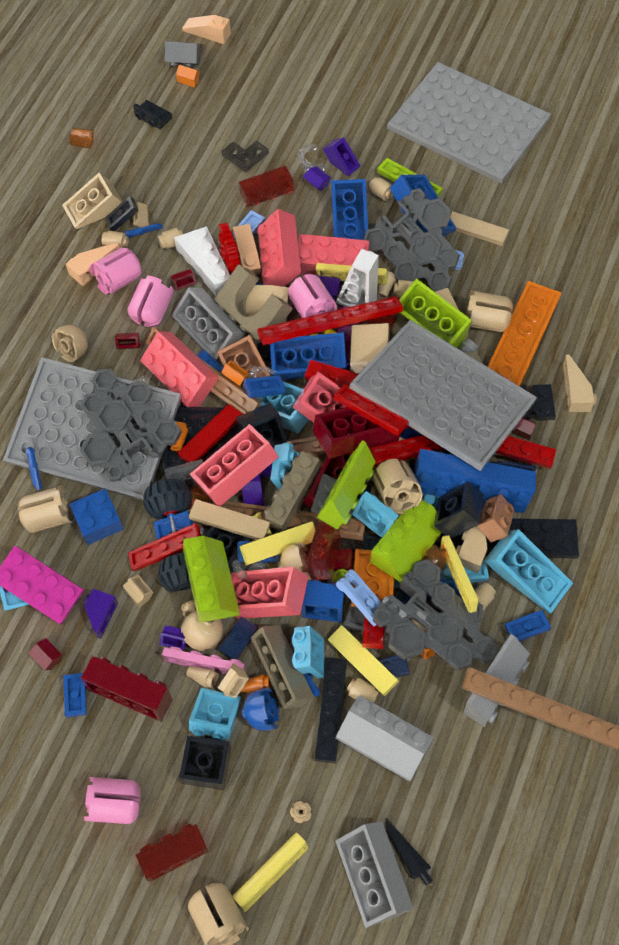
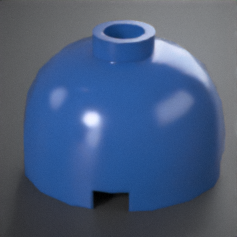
M269 687L249 694L244 708H242L244 720H247L249 725L255 730L269 731L278 728V725H275V722L279 721L278 705L276 698H271L269 693L272 690Z

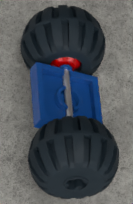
M180 479L157 481L149 485L144 492L143 504L146 512L154 519H162L153 522L157 540L194 524L193 520L189 519L190 511H186L191 506L192 494L186 483ZM183 551L166 557L160 563L158 577L161 585L169 592L191 589Z

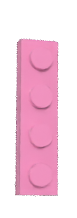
M164 647L162 653L165 662L178 665L214 669L217 673L227 674L234 663L246 671L245 665L237 659H230L228 661L223 660L217 655L203 656L200 652H184L178 647H170V649Z

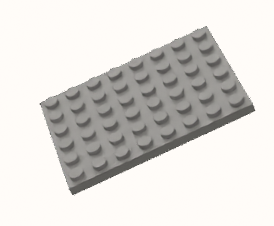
M437 62L389 121L387 129L502 184L549 121L551 114Z
M411 320L360 372L349 387L358 394L409 421L408 425L479 471L484 468L537 399L536 396Z
M41 357L3 461L30 469L28 467L29 462L26 449L32 447L35 450L34 453L39 472L100 489L106 488L110 492L143 500L146 488L153 483L161 456L154 458L145 446L130 456L138 468L135 474L123 476L121 481L112 482L106 474L108 468L104 469L102 466L91 467L80 449L88 435L95 434V426L80 404L86 394L94 393L95 385L92 380L97 372ZM116 377L120 387L129 386L130 383L134 382ZM147 385L153 393L149 402L161 417L160 419H174L182 395ZM110 392L108 394L111 400L121 399L116 398L113 392ZM132 418L130 423L137 433L148 432L146 428L141 429L135 419ZM109 433L119 448L121 443L114 433Z

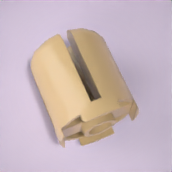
M471 290L470 301L466 310V316L472 320L470 327L494 332L505 331L511 321L513 304L507 296Z
M388 459L382 462L377 467V472L374 473L373 479L385 506L392 508L396 514H404L403 511L409 510L413 506L416 508L421 502L423 493L410 466L405 461H398V459Z
M62 485L33 493L20 499L18 504L19 518L27 531L38 533L72 523L70 519L74 518V515L64 496V493H67Z
M222 883L209 884L205 886L224 925L219 927L201 890L194 893L189 900L188 910L204 941V945H233L240 940L238 935L245 928L248 932L249 928L228 887Z

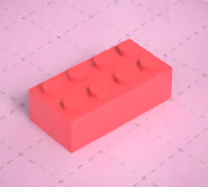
M277 209L258 227L261 275L263 285L285 287L301 273L295 215Z
M300 234L298 248L301 273L299 275H317V263L352 266L361 249L369 251V241Z
M158 331L140 360L170 391L180 393L182 395L181 401L187 407H200L219 378L172 332Z
M318 372L310 378L292 408L314 422L315 415L346 408V406L333 399L334 394L341 387Z
M249 424L191 472L190 475L205 494L217 506H221L274 462L278 455L271 444Z
M295 567L231 573L240 612L239 616L234 617L240 619L241 617L259 618L301 614L308 576Z

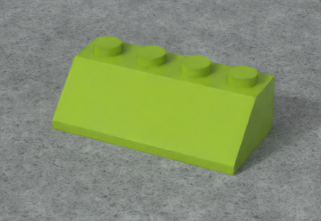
M416 278L399 299L403 305V312H400V314L458 348L461 342L464 341L472 320Z
M363 440L347 460L317 518L335 529H338L342 524H347L351 517V514H349L350 509L354 510L358 504V494L362 495L367 487L365 484L366 479L370 480L375 471L372 469L375 460L366 442Z
M421 499L416 508L413 506L409 510L403 511L404 514L399 516L371 553L370 563L399 582L402 581L406 573L412 572L414 563L420 562L442 534V532L434 527L435 508L423 499Z
M206 536L183 539V552L199 623L239 616V607L223 542Z

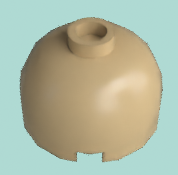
M64 325L56 329L52 334L54 348L56 351L60 350L63 354L61 357L64 360L74 362L85 354L88 347L87 336L77 326Z
M302 542L292 544L283 551L280 559L281 564L278 567H295L308 576V581L314 579L312 577L315 576V570L311 556L307 557L304 552L307 551L306 546Z
M193 611L184 620L181 633L183 632L184 640L191 648L204 651L205 649H214L219 643L223 634V625L221 619L199 623L197 611Z

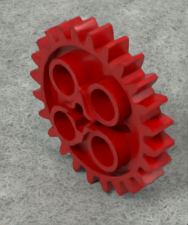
M226 222L218 224V238L221 246L219 249L231 276L237 265H241L238 245Z

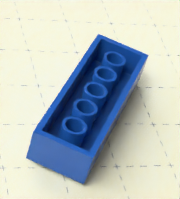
M420 449L412 470L424 494L440 497L468 481L484 494L483 505L485 500L502 494L507 502L513 506L514 512L524 513L536 491L535 471L490 462L479 471L455 455Z

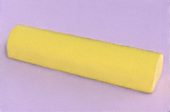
M295 833L232 896L244 912L308 850L306 841L298 833Z

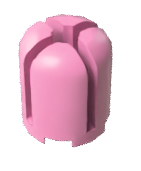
M119 248L91 264L90 272L91 275L95 274L99 282L97 287L107 295L138 279L141 275V265L139 259L131 250Z
M303 275V280L299 277L289 286V298L302 318L337 310L335 301L316 275Z
M147 276L146 279H143L141 277L128 306L130 318L141 326L145 322V327H157L161 324L174 294V289L171 286L168 288L161 284L162 280L159 278Z
M89 777L90 782H93V784L87 786L85 805L89 817L84 816V821L131 824L137 819L141 789L136 781Z

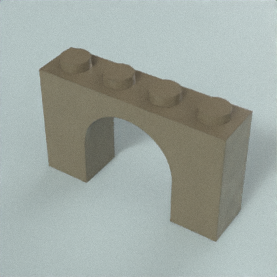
M238 264L214 300L219 304V308L222 311L230 314V319L237 323L239 322L241 324L240 328L247 333H251V338L260 343L257 329L283 323L293 308L282 298L271 294L260 311L249 317L245 309L246 299L259 278L248 268Z

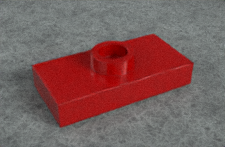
M364 616L362 647L383 649L384 626H373Z

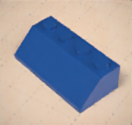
M400 175L390 187L397 202L410 195L412 190L418 188L425 193V199L434 200L439 198L426 175ZM451 218L447 227L441 229L443 237L457 229ZM418 220L417 225L424 233L428 232Z

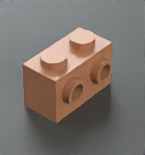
M502 494L485 500L478 527L490 542L502 540L508 536L515 511L513 506L507 502Z

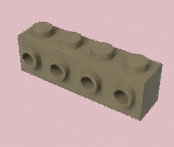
M303 451L299 457L296 456L293 460L292 470L284 476L283 486L281 489H277L273 497L274 502L266 508L264 513L265 520L270 522V527L279 532L287 530L321 468L318 458Z
M281 626L261 627L251 639L283 709L303 707L314 696L304 675L293 666L292 656L294 653Z

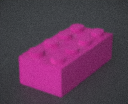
M18 546L13 547L0 566V586L59 624L65 622L85 592V589Z

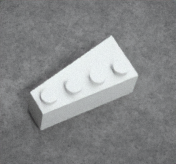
M207 226L174 237L177 252L184 257L185 261L194 268L196 274L200 275L208 288L217 296L230 275Z
M360 250L336 303L352 307L377 300L379 255L372 251Z

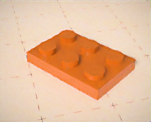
M356 549L354 571L382 602L385 597L393 595L394 578L370 563L372 550ZM351 601V606H352V607H357V606Z

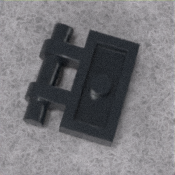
M551 384L532 385V391L529 393L536 396L537 399L534 402V406H531L524 415V418L530 420L531 415L535 414L536 421L555 420L556 414ZM520 385L521 388L529 392L527 385Z

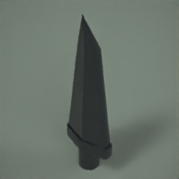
M386 818L387 833L408 868L411 877L414 880L420 877L426 886L433 881L427 873L431 866Z

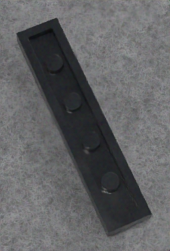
M327 657L315 752V761L336 764L338 740L335 738L340 730L347 659Z

